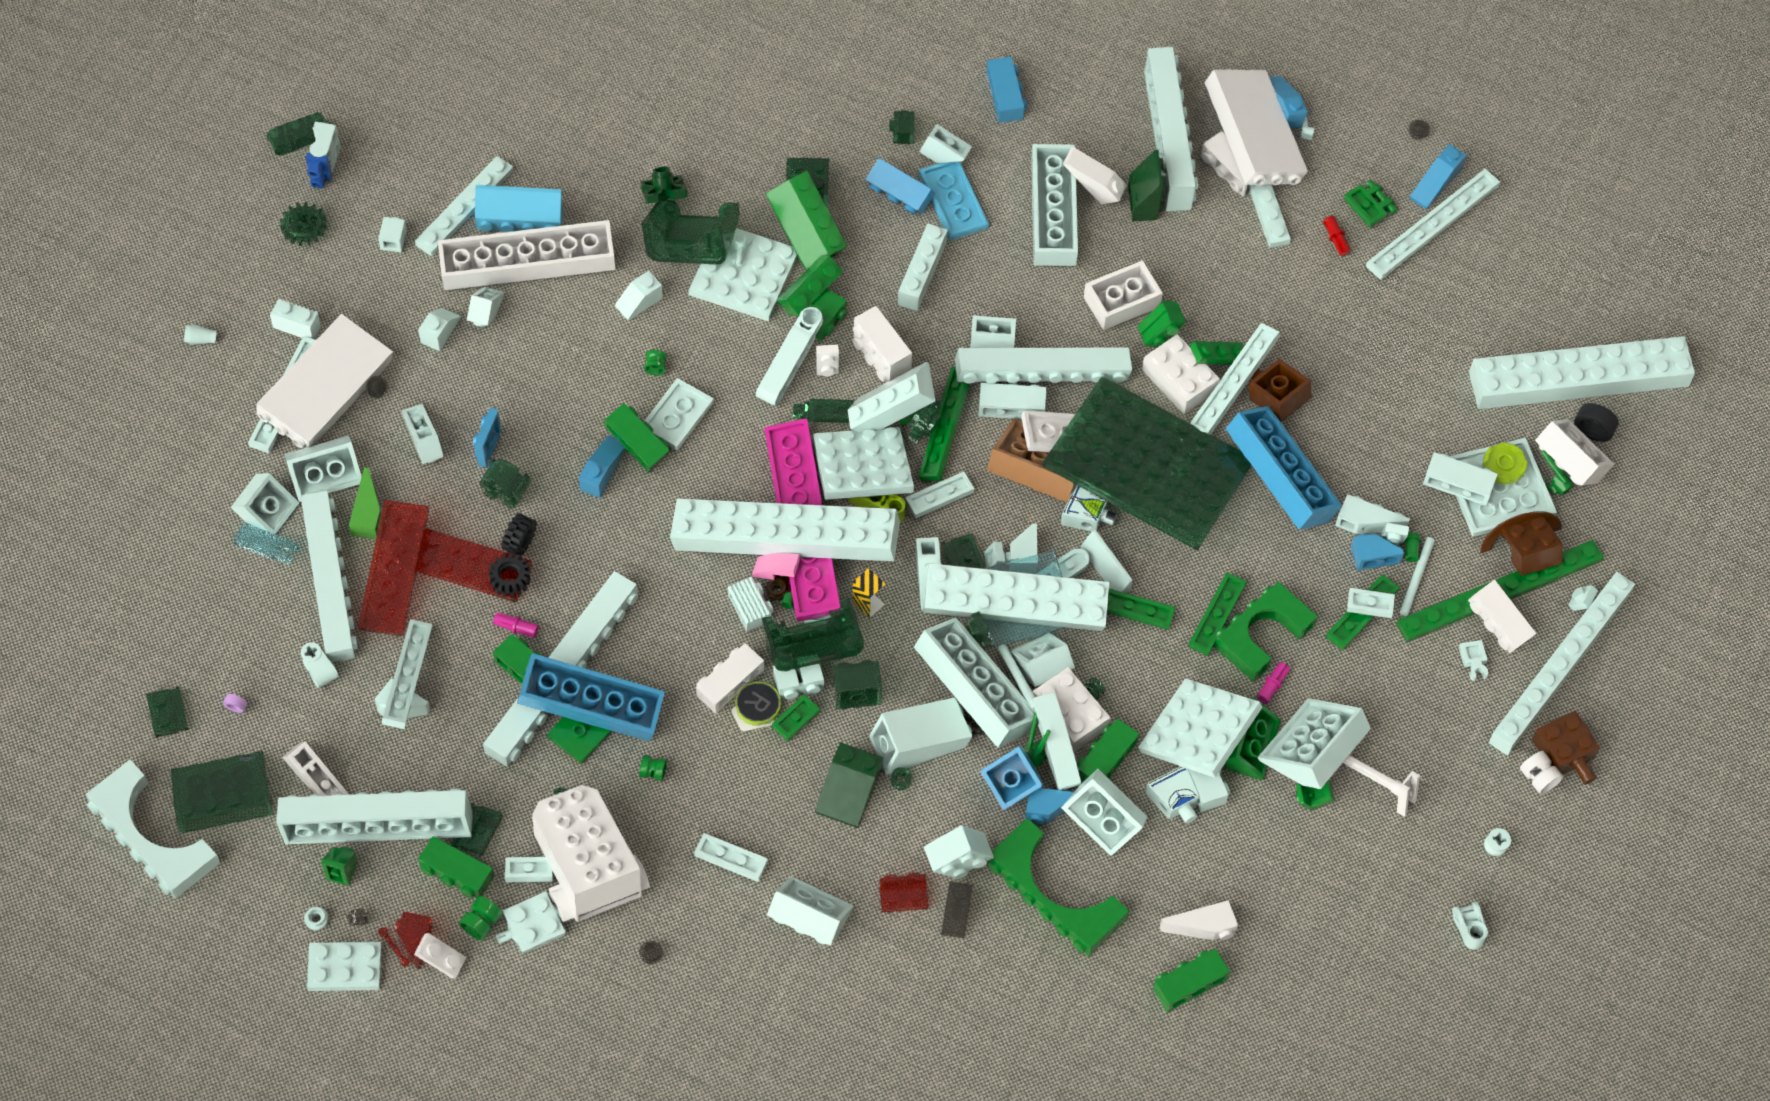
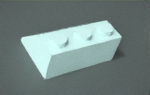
M349 436L284 454L299 502H301V495L322 491L331 493L360 484L362 476Z
M1099 769L1093 772L1061 807L1110 856L1143 828L1148 817Z
M791 876L775 892L767 916L772 917L779 924L793 927L800 934H807L815 938L821 944L831 945L838 938L854 905Z

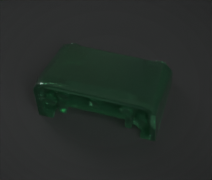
M669 199L661 200L653 206L641 223L647 256L657 262L714 265L724 263L729 255L740 216L739 203H723L719 208V217L681 215L680 207L675 201Z
M851 600L839 601L840 608L836 612L830 610L829 618L796 626L786 627L785 621H780V624L774 621L773 616L762 618L764 642L775 668L778 671L787 672L793 669L859 655L864 648V641Z

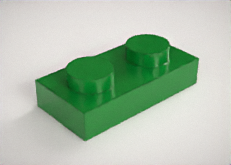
M802 695L772 723V728L789 742L820 713V708L807 696Z

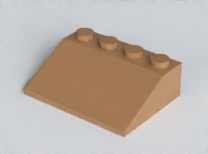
M1014 418L992 449L987 470L997 476L1013 480L1017 484L1033 488L1037 492L1053 496L1057 500L1068 502L1077 480H1081L1093 455L1028 451L1023 423Z

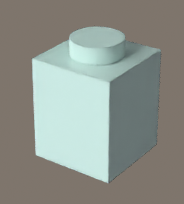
M398 217L383 218L378 237L381 250L402 253L407 233L404 219Z

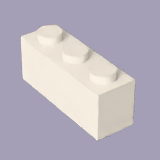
M1495 580L1468 600L1471 609L1481 616L1487 630L1495 634L1501 648L1507 650L1509 654L1536 634Z
M746 643L740 648L736 647L726 661L719 662L708 677L704 676L698 681L696 685L697 697L715 714L718 713L738 694L742 687L751 683L765 670L764 660Z

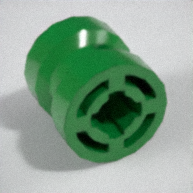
M643 755L639 777H653L657 781H663L667 759H653L651 756Z

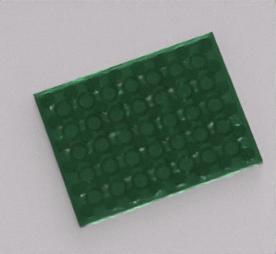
M1105 377L1099 379L1042 464L1048 470L1197 551L1252 466L1242 451L1206 432L1200 431L1196 426Z

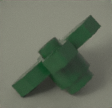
M661 166L654 168L651 175L652 179L640 181L641 191L644 194L646 204L658 203L669 198L676 200L688 197L682 175L673 176L669 167Z

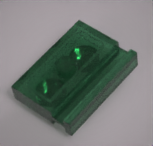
M972 533L951 539V541L946 543L945 541L941 543L948 565L986 569Z
M980 611L971 614L966 629L977 643L980 642L981 648L985 651L989 649L992 640L991 638L987 639L988 630Z
M179 686L176 689H165L146 694L155 738L175 734L181 730H189Z
M471 803L473 812L471 837L453 838L451 843L454 847H461L463 850L483 856L503 815L499 811L483 806L479 807Z

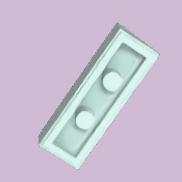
M1093 530L1081 545V549L1088 553L1089 561L1105 582H1109L1110 589L1124 593L1131 591L1133 579L1098 532Z

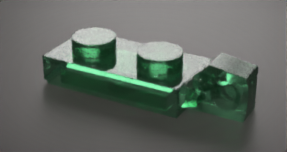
M810 399V401H805L804 404H793V418H807L809 422L850 423L848 409L852 406L853 400Z

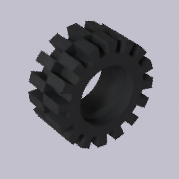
M521 513L516 514L512 518V522H509L508 529L504 532L505 535L502 537L501 548L509 553H513L515 556L519 555L521 557L525 550L527 551L528 545L531 544V539L535 535L534 532L537 529L536 520Z
M509 553V557L506 558L505 554H502L501 560L497 557L495 558V563L492 562L490 564L489 579L493 590H496L498 595L502 592L503 597H507V593L510 594V598L514 597L516 592L519 596L522 594L521 590L526 591L527 585H530L529 566L524 558L521 560L519 555H516L514 558L513 553ZM512 569L518 572L517 579L513 581H504L501 578V574L506 570Z

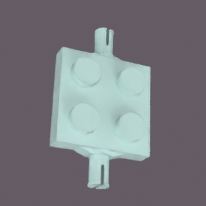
M545 891L503 910V915L508 923V930L495 936L499 945L513 939L518 944L523 955L566 935V932L561 924L558 907L556 908L551 903Z

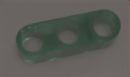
M315 112L271 129L267 133V139L276 155H285L313 144L316 140L313 131L315 122L328 124L323 113Z

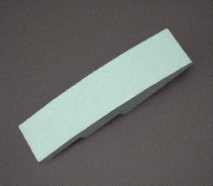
M1055 692L1034 697L1032 703L1039 720L1038 726L1042 738L1047 730L1051 731L1045 743V753L1058 790L1081 785L1071 742Z

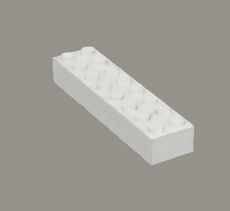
M609 220L438 240L444 290L615 270Z

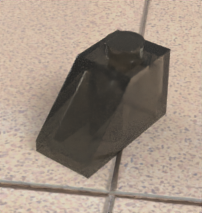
M949 882L941 935L965 938L973 885Z

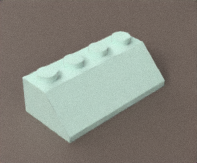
M925 362L859 397L848 409L850 428L856 432H863L866 429L881 430L935 402L929 363Z

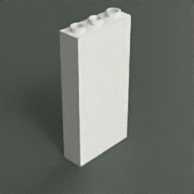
M1213 70L1204 83L1245 185H1296L1300 183L1308 171L1267 71Z
M341 314L257 403V415L262 421L272 424L278 433L291 438L297 447L307 448L314 446L392 362L393 351Z

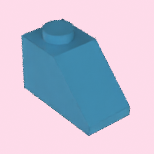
M1360 534L1353 538L1351 545L1357 571L1400 564L1404 554L1403 549L1377 534Z
M1046 788L1036 790L1028 795L1025 819L1028 818L1035 825L1049 824L1065 812L1061 807L1074 792Z

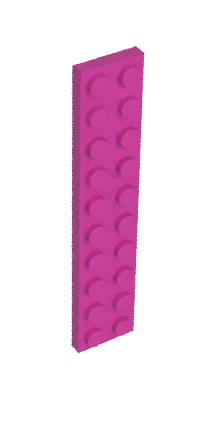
M807 418L764 427L777 503L823 506ZM800 557L795 577H789L797 622L842 613L832 558Z

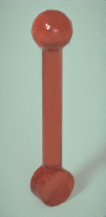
M381 927L378 930L379 936L385 938L401 960V966L407 967L409 959L404 958L388 936L387 928Z

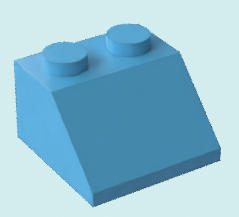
M1019 746L980 770L1003 810L1008 809L1043 787L1034 764L1025 749Z

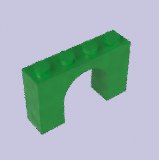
M1277 582L1273 587L1269 585L1262 592V596L1258 600L1254 599L1248 604L1246 611L1242 615L1238 613L1231 620V624L1227 628H1221L1216 634L1214 647L1253 682L1269 669L1272 659L1251 640L1248 628L1253 623L1264 619L1277 621L1301 640L1315 627L1318 618L1315 613L1280 582Z

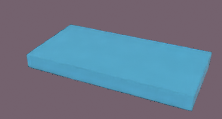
M960 162L939 163L919 170V176L923 184L936 193L931 202L943 228L948 230L947 237L949 241L989 228V223Z

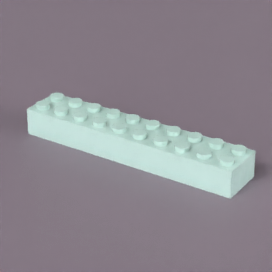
M1685 336L1477 358L1472 361L1469 375L1478 409L1689 387L1695 371Z
M677 499L670 539L675 551L754 555L792 553L799 554L800 557L894 562L900 520L896 509Z

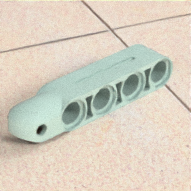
M808 307L800 313L761 381L756 397L774 406L780 403L822 325L823 315L819 309Z

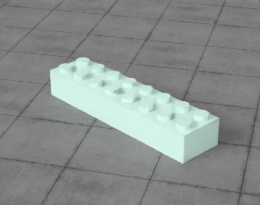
M1173 47L1148 48L1144 72L1156 150H1159V158H1163L1164 170L1161 173L1162 176L1166 177V188L1164 189L1166 212L1191 210L1192 202L1196 201L1195 190H1198V179L1193 175V172H1195V160L1191 159L1190 156L1192 154V142H1188L1187 138L1190 135L1189 124H1185L1187 110L1186 107H1182L1184 92L1183 89L1179 88V85H1181V73L1177 72L1176 69L1178 67V55H1174Z
M929 563L923 613L1103 631L1106 627L1109 582Z
M451 789L449 791L427 790L426 792L404 791L403 793L380 792L379 794L361 792L356 795L337 793L332 796L313 794L309 797L289 795L284 798H278L276 823L285 844L431 839L432 836L435 838L471 837L473 812L466 790Z

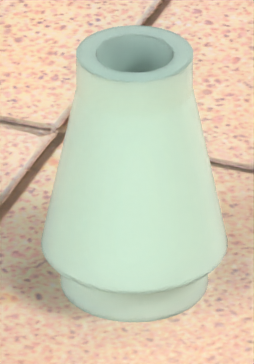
M191 324V326L186 325L184 342L190 343V345L216 343L217 331Z

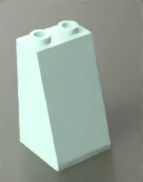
M950 698L882 713L869 737L877 756L883 757V770L888 775L966 748L972 738V730L967 725L963 716V709L958 705L956 698Z

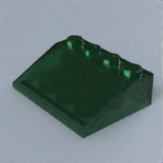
M263 751L171 769L173 803L176 822L181 834L274 815Z

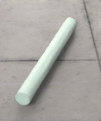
M1427 537L1400 610L1401 615L1408 616L1435 542L1431 537Z
M1005 644L1000 645L998 650L1030 708L1035 712L1032 703L1035 697L1007 646Z

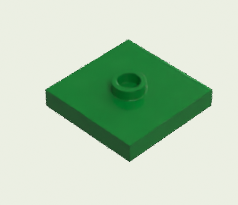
M563 717L549 731L547 738L582 765L612 731Z

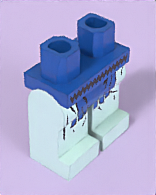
M315 122L313 131L316 140L311 144L310 153L306 154L305 159L308 166L307 173L311 178L310 185L322 189L325 181L331 182L332 172L341 145L336 125Z

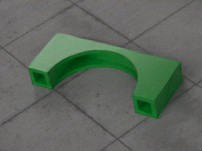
M1026 818L992 850L994 858L987 861L988 867L994 874H1000L1005 879V883L1012 890L1016 889L1028 905H1033L1037 908L1040 916L1045 921H1051L1056 926L1058 933L1063 937L1067 936L1080 953L1084 952L1087 956H1090L1128 919L1129 910L1113 895L1096 906L1081 909L1063 907L1046 898L1037 888L1030 867L1032 856L1043 842L1044 832Z

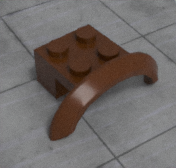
M1533 511L1514 516L1493 528L1484 539L1480 553L1490 551L1495 540L1502 534L1512 548L1511 562L1520 576L1562 564L1563 544L1554 531L1562 529L1561 522L1555 515L1545 511Z

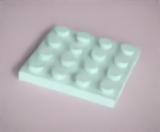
M720 223L688 290L689 295L769 321L776 307V300L780 297L798 258L793 246ZM735 235H737V241H743L744 235L747 238V247L742 253L741 266L736 265Z
M900 427L883 428L877 431L866 429L863 432L813 433V444L825 500L914 492Z
M1526 438L1506 442L1519 447L1524 452L1525 459L1527 458V470L1521 480L1507 485L1495 482L1486 506L1456 496L1472 537L1490 533L1498 524L1523 513L1545 511L1556 516L1557 511ZM1489 447L1449 457L1483 468V458Z
M1185 678L1138 748L1143 754L1216 777L1262 709L1261 703Z

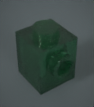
M894 111L893 119H889V132H893V144H914L915 111Z

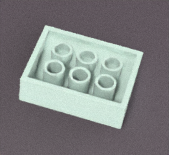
M1308 698L1258 756V759L1303 786L1321 789L1371 728L1362 708Z

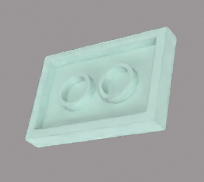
M677 378L645 421L653 428V433L657 438H663L671 448L678 451L713 405L714 398Z
M381 942L309 943L308 991L380 990Z

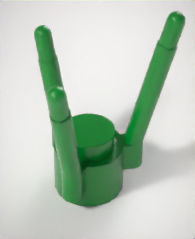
M1542 450V455L1556 473V476L1551 480L1552 486L1545 481L1544 483L1553 495L1558 492L1560 496H1563L1572 489L1574 483L1567 476L1566 472L1554 463L1555 459L1548 455L1545 450Z
M1035 712L1029 740L1025 749L1028 751L1027 754L1034 766H1041L1044 759H1048L1045 753V743L1051 731H1046L1041 742L1033 743L1038 721Z

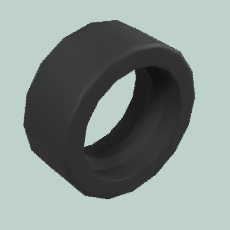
M1594 403L1583 404L1574 419V425L1585 436L1599 442L1609 441L1619 424L1617 416L1611 410Z

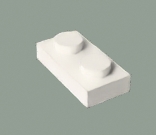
M838 344L816 346L817 376L838 374Z
M429 933L424 934L414 954L450 978L457 977L466 959L464 955Z

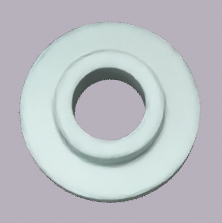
M313 907L305 914V924L311 930L323 929L328 923V914L321 907ZM313 918H321L319 922H313Z

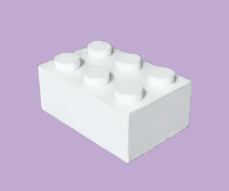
M1143 260L1086 283L1084 299L1103 331L1154 310L1161 303L1163 295Z
M877 306L854 318L853 344L857 350L861 349L864 353L867 363L870 366H874L882 382L885 381L887 383L911 370L912 352Z
M1178 334L1144 357L1142 371L1184 415L1205 401L1220 380L1206 364L1197 363L1191 348Z
M1569 419L1552 421L1535 440L1540 445V450H1545L1548 455L1555 459L1554 463L1560 469L1566 470L1571 475L1570 479L1577 485L1584 486L1598 483L1614 466V463Z
M1069 667L1032 691L1035 697L1055 692L1073 753L1102 734L1104 728L1110 723L1111 717Z

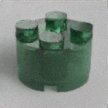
M493 459L481 478L479 485L485 489L483 493L485 496L492 500H495L497 497L503 500L502 503L505 506L514 509L519 504L532 480L526 473L524 476L519 474L520 468L502 459H498L496 462Z

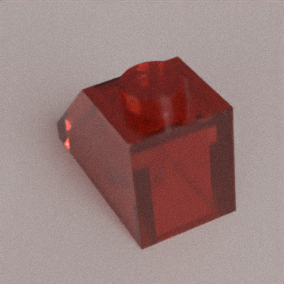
M403 911L401 919L398 918L396 921L395 932L415 968L420 969L423 960L414 954L424 934H431L433 928L432 919L429 916Z

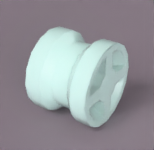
M1496 828L1486 837L1484 848L1490 855H1502L1511 844V836L1506 830Z

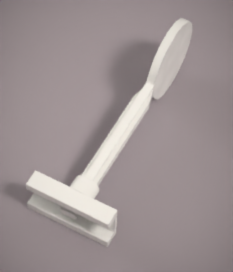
M1350 755L1344 760L1343 763L1385 786L1397 795V813L1405 817L1407 814L1408 801L1413 804L1416 803L1420 775L1411 771L1402 783L1391 779Z

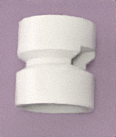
M1544 751L1534 754L1520 767L1526 778L1533 780L1532 785L1540 795L1553 789L1564 777L1556 766H1551L1552 761Z

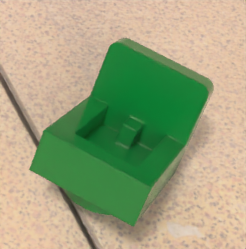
M1330 779L1321 789L1303 786L1299 783L1296 784V799L1300 805L1309 810L1335 801Z

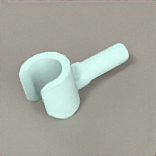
M1306 116L1302 125L1301 138L1312 140L1314 128L1308 127Z
M737 235L734 236L737 266H741L742 253L747 247L745 235L743 241H737Z

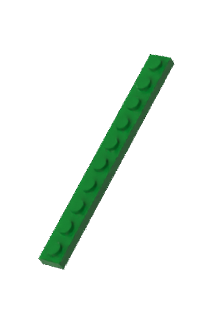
M1590 540L1563 551L1562 564L1523 576H1520L1518 571H1515L1495 581L1509 599H1513L1603 561L1604 556L1594 540ZM1491 582L1401 618L1397 621V626L1405 640L1409 642L1470 617L1476 613L1471 609L1468 600Z

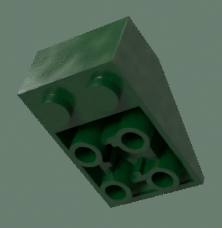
M1154 150L1129 174L1128 193L1132 222L1155 221L1158 218V212H1162L1166 177L1162 176L1161 173L1164 170L1163 158H1159V150Z

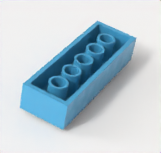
M1265 406L1238 412L1226 428V431L1278 500L1281 507L1289 515L1294 525L1299 530L1329 523L1342 507L1341 503L1270 407Z
M532 653L527 664L517 704L650 742L656 728L665 691Z

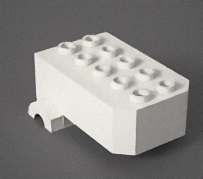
M580 785L538 802L532 814L534 836L559 882V885L549 888V895L552 901L556 903L563 922L575 918L576 922L639 898L642 896L641 891L650 888L642 863L636 855H632L597 789Z

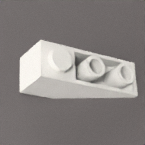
M1221 131L1203 144L1201 157L1206 164H1210L1216 170V173L1221 178H1224L1235 192L1244 197L1247 185H1245L1226 135Z

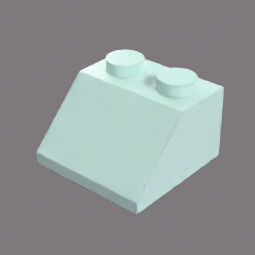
M265 473L256 474L230 508L248 524L270 536H275L299 502L273 476Z
M1047 633L1010 651L1026 681L1035 687L1041 686L1067 667L1070 670L1075 668L1067 644L1051 633Z

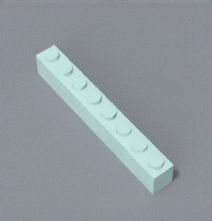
M1129 347L958 348L955 357L957 382L1037 383L1039 381H1050L1052 383L1071 381L1073 383L1082 381H1093L1095 383L1114 381L1120 383L1128 381L1132 371Z
M327 491L301 495L325 654L331 663L355 658L354 650L358 649L356 636L351 635V630L355 629L353 616H348V610L352 609L350 597L345 596L344 590H348L346 576L342 577L341 570H345L343 556L339 557L338 551L342 550L340 537L335 536V531H339L337 517H332V512L336 511L334 498L329 499Z

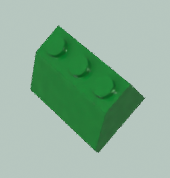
M1250 697V698H1249V699L1258 701V700H1257L1256 698H1254V697ZM1262 703V709L1223 765L1229 771L1259 780L1264 779L1268 765L1259 761L1258 756L1277 735L1281 719Z

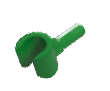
M788 592L784 595L781 606L786 609H792L794 605L792 592Z

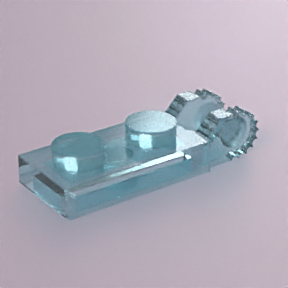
M243 522L233 539L234 544L286 564H289L292 558L290 555L280 551V549L283 548L292 552L298 550V545L292 541L283 539Z

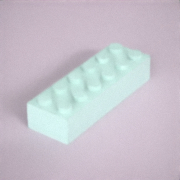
M1032 145L1033 265L1076 266L1078 255L1076 177L1063 165L1070 149L1075 148V145Z
M956 617L923 631L914 648L997 748L1030 733L1035 712L1032 711L1025 698Z

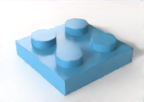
M491 407L487 415H483L481 430L475 434L473 439L478 466L487 468L502 432L499 410Z

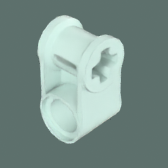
M309 642L302 647L301 656L304 666L318 688L339 677L335 667L318 644Z
M1472 902L1470 906L1462 908L1458 906L1453 907V918L1459 928L1465 946L1472 950L1480 949L1485 942L1488 930L1479 904ZM1471 933L1478 934L1480 938H1474Z

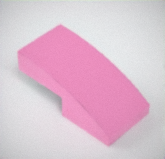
M775 553L760 556L757 558L752 577L774 580L776 575L795 577L800 556L799 554Z

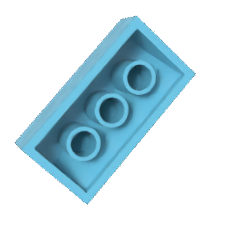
M476 185L475 222L477 230L513 232L563 226L564 209L561 189Z

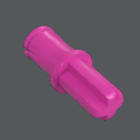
M499 612L494 616L493 624L512 630L514 634L518 632L534 639L537 636L538 624L521 620L519 616L515 618Z
M1278 663L1272 674L1265 678L1266 683L1256 695L1260 702L1269 704L1275 692L1281 689V683L1289 673L1290 667L1285 663Z

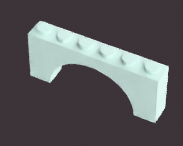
M129 760L85 794L89 801L86 805L94 815L100 814L103 818L101 822L107 830L113 829L117 833L115 838L123 847L127 845L131 849L129 853L137 863L140 861L144 863L146 873L152 879L156 877L160 881L158 885L166 895L171 893L176 899L217 867L220 861L217 854L203 839L182 848H166L153 844L137 831L133 821V809L137 797L148 785L145 775Z

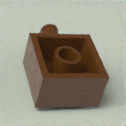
M1280 358L1264 371L1258 368L1251 377L1252 381L1249 382L1250 400L1259 407L1269 406L1280 422L1312 398L1311 380Z
M1576 710L1536 729L1532 741L1539 752L1544 751L1552 761L1551 766H1556L1561 774L1575 769L1584 785L1593 782L1597 778L1587 762L1595 759L1600 747Z

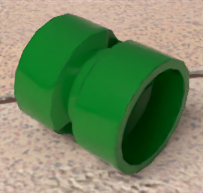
M478 896L470 906L471 912H466L458 923L470 936L483 941L491 931L490 925H495L503 915V912L489 899Z

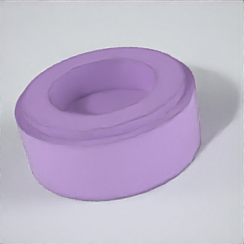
M227 694L223 701L226 708L237 713L244 712L248 704L243 698L234 694Z

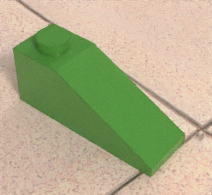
M364 467L349 528L351 536L378 540L379 532L384 530L385 519H382L369 468Z

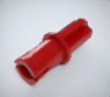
M1329 216L1325 218L1323 224L1329 233V240L1334 243L1338 253L1341 256L1350 253L1351 249L1344 237L1345 232L1339 227L1336 217Z

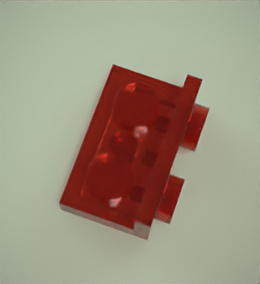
M915 872L909 873L907 876L897 877V875L890 874L880 878L881 912L928 909L926 875Z

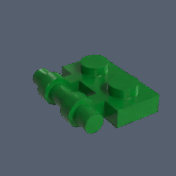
M1369 180L1365 184L1368 188L1367 190L1360 184L1345 193L1344 200L1371 228L1386 219L1388 214L1386 210L1391 215H1394L1398 208L1394 205L1395 202L1391 197H1387L1382 192L1383 189L1379 184Z

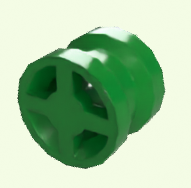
M660 350L647 351L645 354L647 362L644 364V371L654 376L664 374L666 370L664 363L667 361V354Z

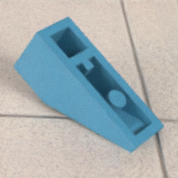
M1282 76L1269 77L1290 129L1301 128L1308 114L1301 95Z
M1449 144L1436 158L1409 199L1427 210L1463 169L1466 154Z
M608 435L588 459L579 476L581 491L601 498L626 450L616 438Z

